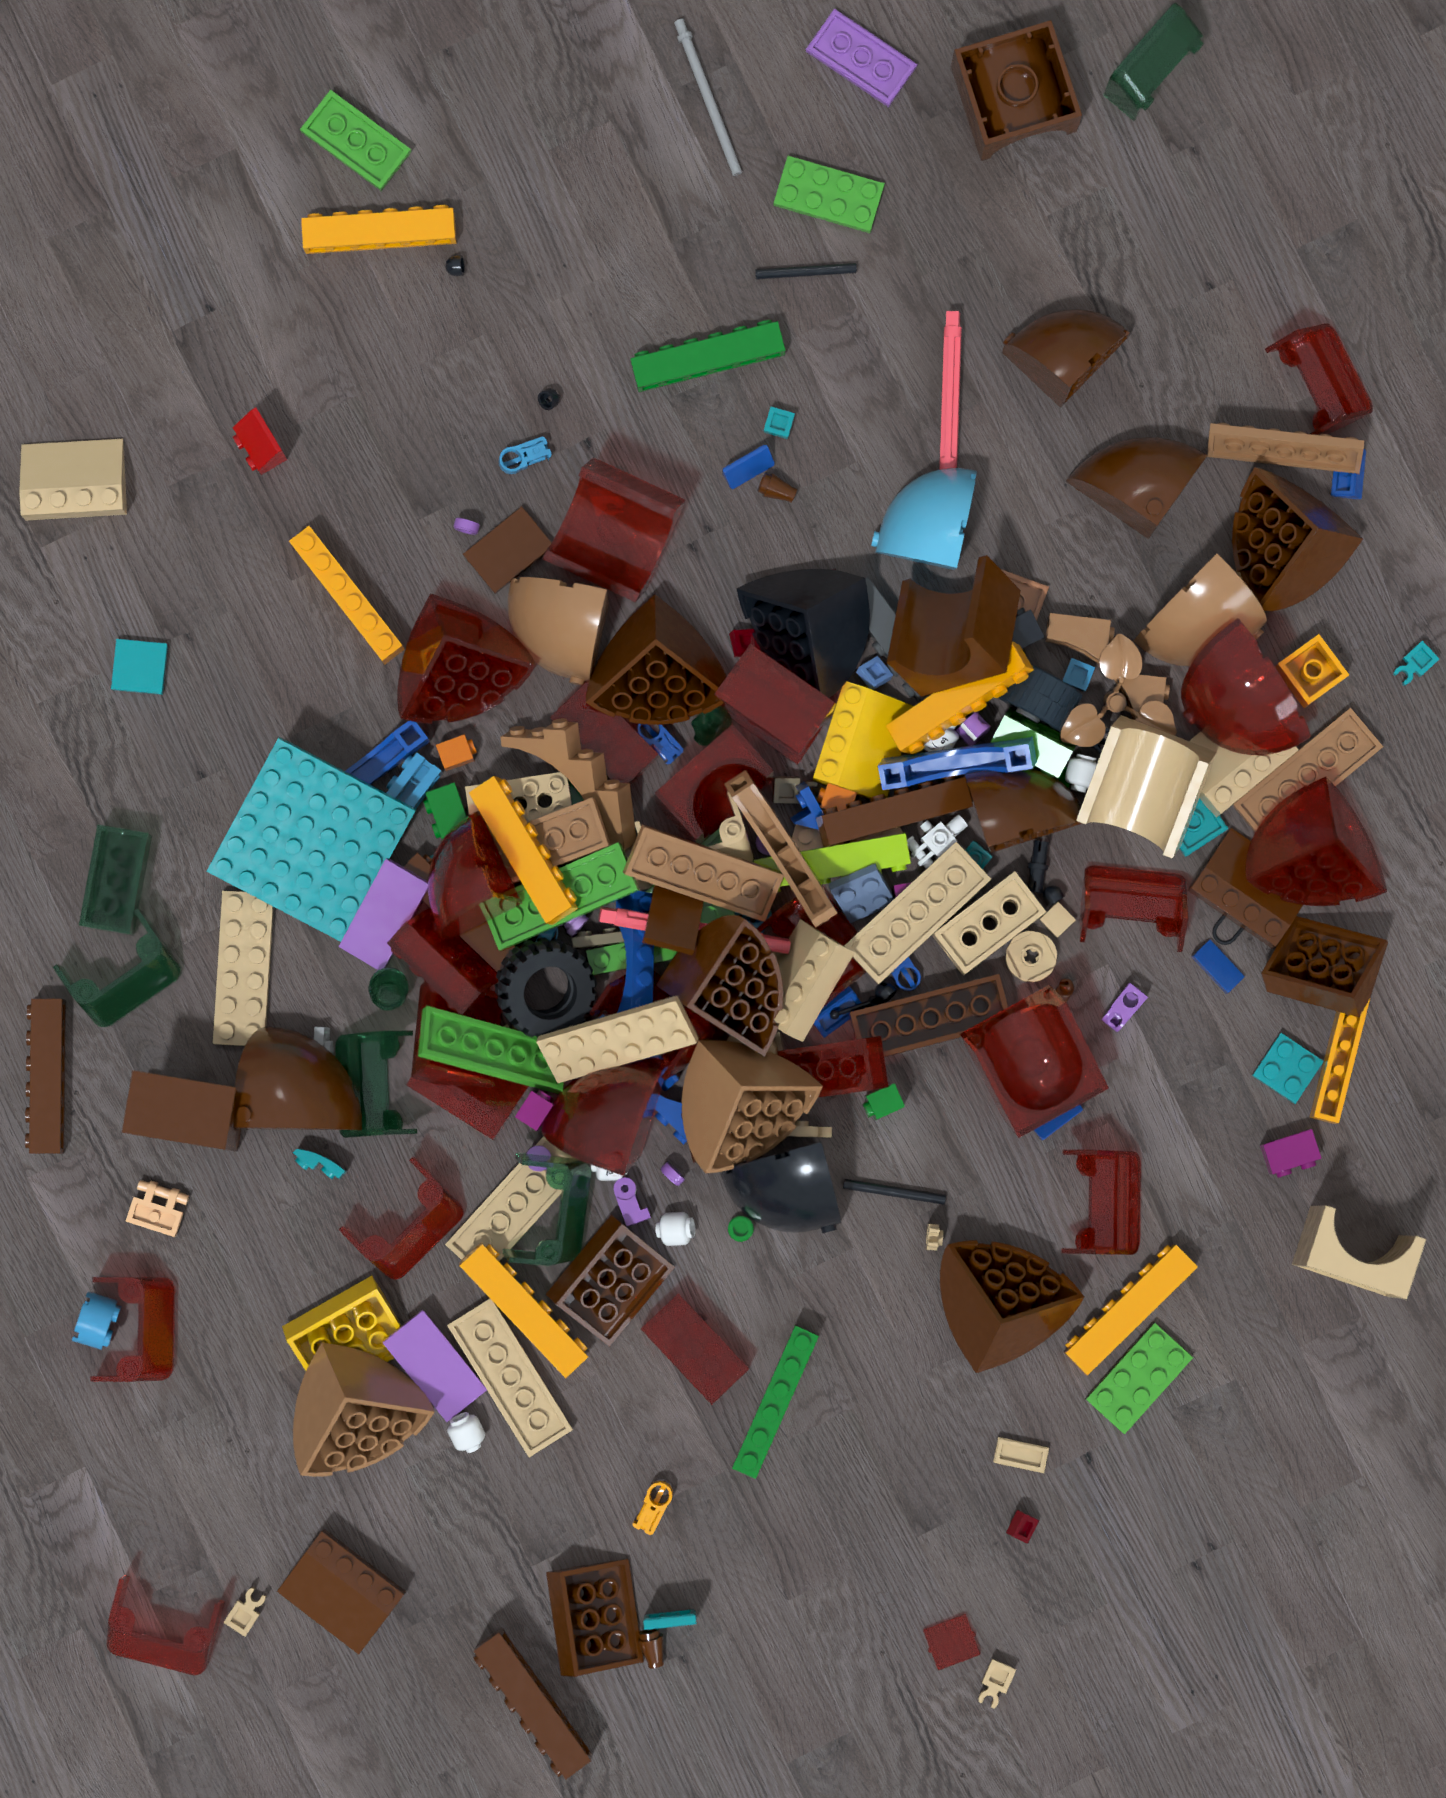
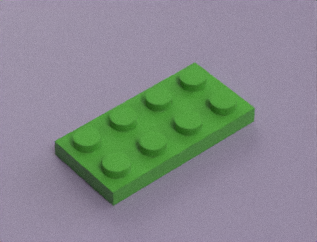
M332 90L328 92L300 129L304 135L380 191L383 190L412 152L409 147Z
M787 156L773 206L870 233L885 183Z
M1153 1323L1087 1396L1086 1400L1125 1435L1193 1357L1156 1323Z

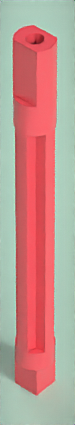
M946 311V326L944 327L940 469L957 468L962 332L959 311Z
M601 907L598 919L599 922L610 923L614 926L645 931L648 913L621 908ZM700 922L698 931L707 923ZM763 935L771 951L784 954L789 953L791 945L789 939Z

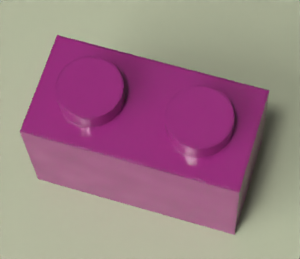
M541 1090L537 1094L531 1091L515 1118L539 1132L555 1107L551 1104L553 1098Z
M1312 1129L1260 1145L1269 1175L1276 1173L1277 1178L1291 1174V1168L1301 1166L1302 1170L1316 1166L1315 1161L1322 1159Z

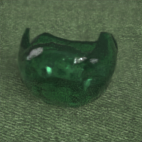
M721 705L706 714L703 712L699 713L691 722L695 732L693 738L702 746L720 744L729 737L733 728L730 714Z
M388 967L379 969L372 975L368 986V994L373 1004L385 1011H392L404 1004L409 994L407 977L403 972Z

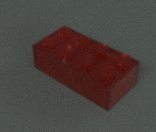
M586 682L550 719L551 721L567 719V722H578L581 750L592 749L593 752L604 753L607 778L609 780H619V783H630L631 785L659 758V755L621 716L615 715L611 717L587 704L586 692L589 684Z
M881 1036L777 1051L778 1056L802 1068L823 1086L818 1097L889 1087Z
M679 1293L641 1328L646 1336L711 1405L749 1370V1367Z

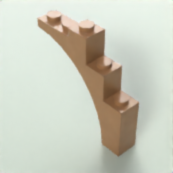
M1050 613L1045 642L1066 646L1084 654L1099 665L1102 651L1114 639L1115 628L1110 627L1111 620ZM1139 674L1134 679L1124 678L1120 691L1125 696L1128 707L1140 713L1141 706L1148 701L1156 700L1164 703V700H1168L1170 685H1166L1165 677ZM1119 678L1113 679L1116 684L1118 683ZM1131 714L1132 719L1135 720L1137 717Z
M556 719L546 728L538 727L532 730L525 729L524 726H515L500 737L502 747L520 749L536 755L553 765L568 778L584 800L592 797L595 798L611 845L620 842L625 850L635 843L636 830L630 783H619V780L616 779L607 780L604 753L593 752L592 749L581 750L578 722Z
M745 770L726 782L724 785L732 799L773 858L814 926L817 927L836 915L837 911L825 893L826 891L748 772Z

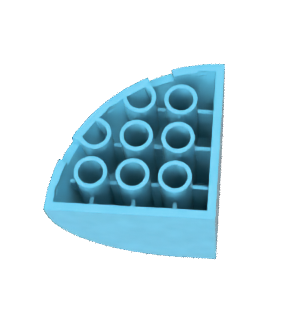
M964 468L940 469L924 474L906 485L889 505L884 515L880 532L874 531L871 546L876 547L875 553L955 570L960 557L964 539L963 530L966 528L977 471Z

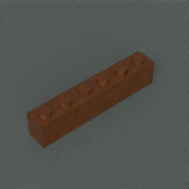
M957 776L941 778V784L933 785L932 781L918 784L919 790L910 792L909 787L894 791L895 796L886 798L885 794L870 797L871 802L862 805L861 800L847 803V809L838 811L837 806L822 810L823 815L816 817L823 847L973 807L966 778L957 779Z
M416 853L404 868L431 883L423 901L496 972L503 970L504 965L501 963L505 957L510 959L513 955L511 950L516 946L519 949L523 947L518 943L499 951L482 907L478 910L470 904L472 900L468 899L467 893L463 889L458 892L452 886L455 881L448 874L443 872L440 875L433 868L436 863L427 854L422 857Z
M31 999V1005H27V1020H31V1030H27L26 1043L27 1046H30V1056L26 1057V1070L30 1071V1082H26V1097H30V1107H26L25 1120L26 1123H29V1133L25 1134V1148H29L30 1154H64L66 1000Z

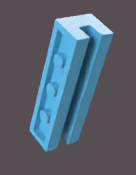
M416 753L414 757L409 755L402 764L404 769L399 777L393 776L386 786L389 789L387 794L415 809L418 808L426 797V792L432 789L443 774L442 770L432 765L419 753Z

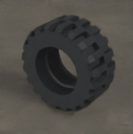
M543 937L538 938L537 942H533L531 939L523 942V948L519 949L516 946L511 950L513 955L510 959L507 957L501 962L504 965L503 970H498L496 978L499 980L495 984V993L498 995L496 1000L504 1016L516 1029L521 1030L529 1037L536 1036L538 1038V1036L586 1022L583 1017L586 1013H592L594 1007L591 1005V1002L597 999V992L594 990V987L597 986V981L592 975L593 969L591 965L575 948L568 943L564 944L561 940L552 938L550 941ZM545 967L561 969L568 979V987L563 999L556 1006L547 1010H534L529 1007L524 999V989L528 979L536 971Z

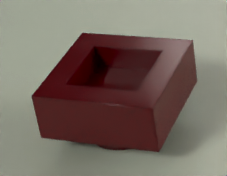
M754 629L732 630L729 633L734 657L758 656L761 653L760 647L752 635L755 632Z
M1017 1510L1006 1533L1028 1544L1039 1520Z

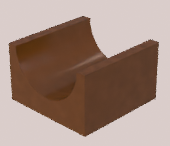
M1051 20L954 50L951 69L981 161L991 158L994 153L1011 143L1036 134L1050 131H1066L1068 135L1077 132L1082 113Z
M988 555L978 557L973 589L967 592L955 594L940 593L918 585L911 578L902 581L887 663L921 697L1006 673L1021 590Z
M132 1071L122 1133L238 1151L241 1128H233L237 1088Z

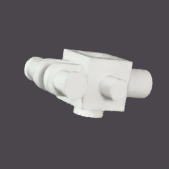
M959 814L945 826L940 822L933 827L927 820L920 826L926 833L920 840L923 844L920 846L913 836L908 839L909 850L912 852L911 856L913 858L917 857L920 860L918 862L919 866L923 865L927 869L934 863L931 860L932 856L937 860L957 842L955 837L968 826ZM925 848L930 851L927 855L923 851Z

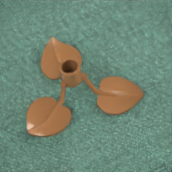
M1117 634L1104 648L1099 658L1101 672L1109 679L1119 678L1116 687L1113 688V691L1105 694L1103 699L1104 706L1099 714H1097V710L1092 704L1085 703L1076 706L1070 712L1060 733L1061 741L1081 747H1090L1098 744L1103 739L1106 731L1105 724L1100 718L1104 716L1107 710L1115 713L1125 710L1137 717L1135 721L1171 735H1176L1177 731L1173 714L1164 703L1156 700L1148 701L1141 706L1140 713L1126 705V698L1122 693H1119V689L1124 682V678L1134 679L1138 677L1142 669V657L1136 645L1129 638L1122 634Z

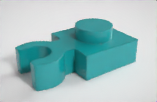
M1421 641L1403 658L1407 665L1396 668L1393 675L1396 676L1399 672H1404L1407 678L1403 681L1402 685L1405 686L1412 681L1414 672L1421 677L1439 658Z

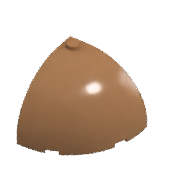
M1216 554L1192 578L1189 584L1183 587L1150 621L1147 627L1133 641L1145 652L1161 661L1179 666H1203L1229 657L1249 640L1254 643L1264 633L1261 628L1266 623L1267 618L1262 606L1248 586Z
M520 577V579H512L508 592V617L513 634L520 647L536 664L558 676L569 678V682L575 685L584 686L585 682L589 683L595 667L609 609L607 589L574 583L571 588L567 587L565 582L546 578Z
M698 1040L686 1072L682 1093L684 1131L693 1157L705 1173L734 1169V1164L744 1160L751 1162L778 1145L797 1127L794 1123L803 1112L807 1114L810 1111L823 1086L799 1066L767 1051L764 1057L743 1043Z
M321 1342L305 1372L295 1406L293 1445L300 1475L332 1476L334 1471L345 1469L347 1472H353L392 1455L404 1446L403 1442L412 1434L416 1436L429 1422L435 1412L431 1402L413 1380L381 1358L355 1348Z

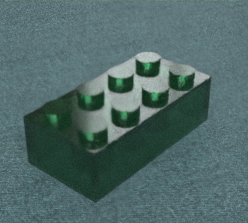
M97 824L79 926L134 936L152 836L149 833Z

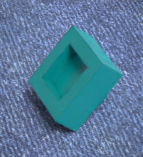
M770 407L763 432L788 439L795 413Z

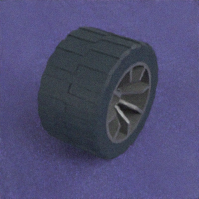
M1032 665L1034 670L1028 674L1029 677L1019 684L1014 683L1007 688L1008 691L998 698L1017 709V713L1035 723L1041 722L1061 732L1070 712L1078 705L1083 695L1071 685Z

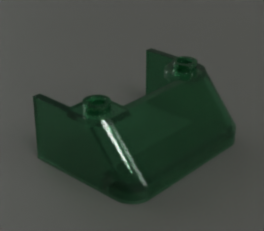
M1175 2L1120 63L1109 78L1103 96L1133 121L1137 119L1141 109L1146 111L1155 100L1152 97L1155 90L1181 60L1190 53L1195 55L1204 45L1202 41L1204 35L1184 8Z
M140 909L135 910L134 913L148 932L136 944V951L142 962L100 990L89 979H80L74 983L63 966L58 964L53 966V969L74 1000L97 1026L107 1028L114 1025L178 981L181 976L180 964L146 914Z
M373 1031L340 1035L335 1045L336 1058L345 1068L352 1081L351 1085L355 1096L358 1097L362 1115V1130H339L343 1137L417 1134V1129H402L403 1120L399 1112L389 1110L387 1059L394 1058L400 1049L398 1037L413 1036V1031Z
M515 1153V1158L521 1165L546 1167V1181L552 1188L562 1190L555 1240L546 1239L541 1241L537 1245L535 1252L503 1249L502 1254L508 1262L551 1266L573 1261L582 1248L591 1181L590 1166L582 1159Z

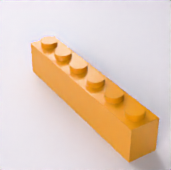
M437 205L433 209L423 210V207H410L408 211L399 212L398 209L389 208L384 209L383 213L361 210L355 215H348L347 212H335L332 214L333 216L322 217V214L315 213L307 215V218H301L305 254L456 244L455 214L453 208H448L447 205Z
M310 526L289 540L295 551L384 665L405 650L400 641Z
M1012 641L1006 673L933 693L887 724L886 727L901 752L916 754L930 740H937L945 734V730L949 727L963 723L968 714L982 710L986 707V702L992 698L1004 695L1008 691V687L1014 683L1019 684L1029 677L1028 674L1034 669L1021 646Z
M493 776L470 791L469 795L545 923L554 925L578 909L575 903L577 898L574 892L569 887L566 888L562 882L564 876L557 866H553L549 860L551 854L544 844L540 845L537 840L538 832L531 822L527 823L524 818L525 810L519 801H514L510 793L513 791L509 783L505 779L502 780Z
M1370 999L1360 1017L1336 1011L1309 1118L1332 1124L1339 1123Z
M481 1242L459 1263V1266L552 1365L567 1378L588 1358V1355L584 1352L588 1348L578 1337L573 1340L567 1334L570 1330L569 1327L560 1318L555 1321L551 1317L552 1309L543 1300L539 1303L532 1296L535 1291L525 1281L522 1284L518 1282L514 1277L517 1272L507 1262L502 1265L497 1259L500 1254L490 1244L485 1246Z
M1167 1244L1157 1254L1159 1259L1153 1265L1150 1263L1146 1264L1139 1271L1138 1274L1141 1277L1135 1283L1129 1281L1120 1290L1122 1295L1116 1301L1112 1298L1103 1306L1102 1310L1104 1313L1098 1319L1092 1317L1083 1326L1086 1331L1080 1337L1074 1335L1065 1344L1067 1349L1064 1353L1085 1375H1089L1198 1268L1177 1245L1173 1244L1170 1247Z

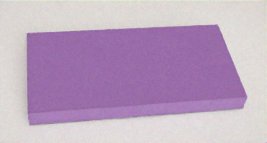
M836 9L832 11L806 48L807 53L887 107L891 105L917 68L916 63Z
M385 859L339 947L380 972H384L431 883L391 859Z
M423 1309L382 1341L410 1378L425 1393L446 1422L487 1391L484 1384Z

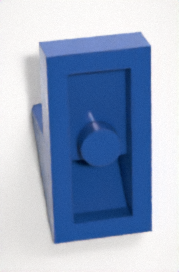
M802 782L795 786L799 792L795 796L802 809L807 808L790 817L794 824L819 830L816 817L823 815L822 810L809 786Z

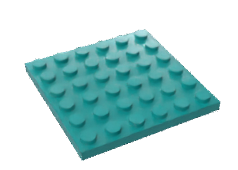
M278 737L206 872L341 942L385 859H390L416 809L289 741Z

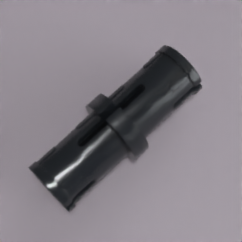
M1033 840L1031 863H1028V868H1030L1028 889L1031 892L1043 893L1045 870L1048 871L1046 861L1050 842L1042 841L1041 843V841Z

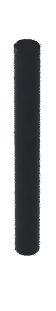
M856 263L755 269L756 279L857 273Z
M844 1179L843 1189L945 1205L946 1200L945 1194Z

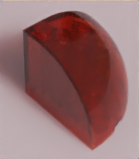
M430 593L412 629L402 659L397 690L399 716L401 719L421 723H432V721L440 720L455 722L477 716L499 705L505 700V696L514 689L520 688L535 668V662L525 646L497 622L472 608Z
M1237 618L1220 631L1202 649L1188 669L1181 688V700L1185 710L1182 714L1190 725L1194 723L1208 739L1229 751L1247 755H1268L1293 748L1311 737L1307 723L1302 715L1298 717L1299 713L1296 708L1299 706L1268 656L1262 658V652L1257 646L1258 642L1239 618Z
M1326 776L1295 791L1281 801L1262 821L1252 838L1247 852V880L1268 895L1270 893L1279 895L1281 900L1308 906L1340 905V901L1355 899V902H1359L1387 892L1379 860L1362 823L1345 797Z
M479 811L463 818L446 833L439 843L430 864L428 873L429 905L434 920V928L441 938L451 940L522 904L487 824Z
M648 1057L617 1067L600 1069L573 1079L552 1103L554 1106L541 1128L543 1136L553 1146L578 1160L624 1176L641 1157L669 1061Z

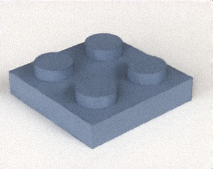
M876 864L828 883L831 893L849 923L883 910L895 899Z

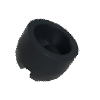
M462 255L450 257L446 261L445 269L451 276H464L465 264Z
M548 388L539 393L538 402L543 409L551 410L559 404L560 395L555 389Z
M1052 885L1043 891L1042 897L1046 905L1050 907L1064 898L1065 895L1058 886Z
M881 982L875 988V996L882 1004L887 1003L897 992V989L888 982Z

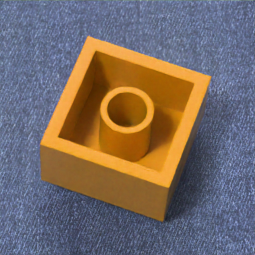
M1320 634L1274 667L1303 708L1310 705L1349 676Z

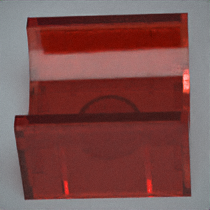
M593 457L580 470L578 475L580 480L572 503L557 535L546 550L543 560L636 602L648 588L686 500Z
M752 644L748 646L714 694V696L724 702L716 708L796 765L800 763L829 722L835 708V702Z

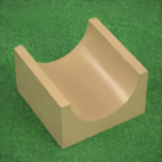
M1121 715L1111 726L1076 821L1083 824L1091 822L1105 823L1129 830L1152 841L1162 849L1163 855L1173 859L1182 845L1217 752Z
M1310 1206L1292 1265L1387 1297L1407 1299L1426 1239L1418 1236L1398 1235L1395 1244L1388 1253L1375 1261L1363 1263L1350 1256L1340 1245L1334 1228L1336 1209L1329 1206Z

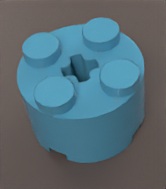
M88 1291L86 1297L91 1299L89 1302L85 1301L83 1303L74 1330L79 1335H74L72 1341L102 1350L103 1346L108 1347L113 1331L109 1330L111 1321H117L122 1306L117 1305L118 1300Z

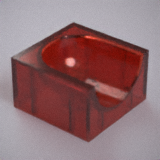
M732 724L654 793L655 802L689 841L702 844L720 828L724 820L734 816L727 796L728 790L724 784L746 770L762 792L773 782L774 770Z
M1051 985L960 1033L1003 1120L1018 1138L1109 1089L1067 1003Z

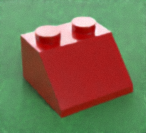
M256 407L249 411L233 427L236 435L232 437L239 449L245 448L249 454L245 459L252 471L258 469L259 473L263 475L287 460Z

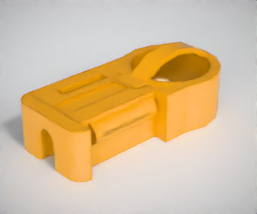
M655 1481L650 1485L643 1501L644 1504L636 1518L638 1522L633 1521L634 1528L638 1530L643 1529L644 1533L648 1535L654 1533L666 1507L673 1497V1489L667 1482ZM661 1485L653 1501L650 1496L651 1490ZM667 1488L669 1491L668 1500L665 1503L659 1504V1501L665 1489Z

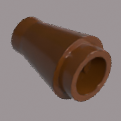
M765 473L757 492L762 493V497L792 503L797 489L773 473L771 475Z
M659 1628L640 1631L638 1642L647 1660L648 1667L654 1669L663 1666V1634L660 1633Z

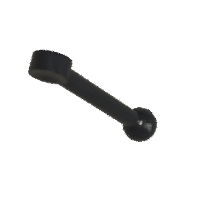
M871 996L866 1002L839 1011L832 1010L830 1018L836 1020L840 1015L870 1005L876 1006L879 1004V1000L876 996Z

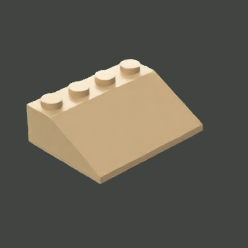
M123 439L21 445V516L27 521L127 515Z
M1246 696L1242 697L1189 741L1217 752L1200 795V800L1217 818L1298 751L1287 735Z
M800 919L789 937L791 942L789 953H781L777 960L783 984L782 1011L779 1010L774 1020L777 1022L776 1025H778L780 1031L803 1042L853 957L854 952Z

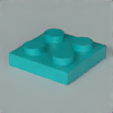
M1279 1033L1252 1076L1293 1104H1296L1324 1061L1284 1034Z

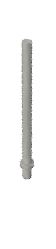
M684 19L676 20L674 24L679 34L677 39L684 47L732 175H739L742 173V170L692 43V33L688 32Z

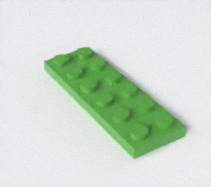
M620 842L559 868L564 876L562 882L566 888L569 887L574 892L577 898L575 903L578 909L554 925L545 923L523 884L481 902L482 910L498 950L507 949L640 891L636 879L623 873L628 859Z
M430 1006L422 1009L418 1057L556 1094L563 1091L564 1082L557 1083L536 1042V1036L529 1037L521 1031Z

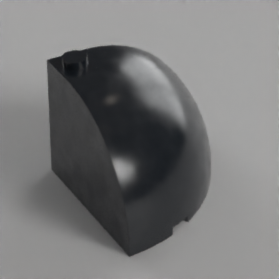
M801 569L765 576L737 588L745 619H750L755 630L752 633L755 641L769 662L787 681L792 679L799 685V691L820 702L827 700L842 688L856 669L868 637L870 608L865 577L832 569Z
M821 1142L790 1150L783 1154H776L734 1166V1169L720 1172L724 1186L734 1203L748 1217L765 1227L793 1233L821 1229L823 1234L837 1230L836 1225L841 1223L838 1204Z

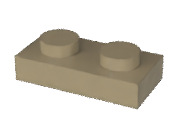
M618 928L603 929V934L592 935V931L578 932L577 937L572 938L573 948L582 949L624 943L622 933L618 932Z

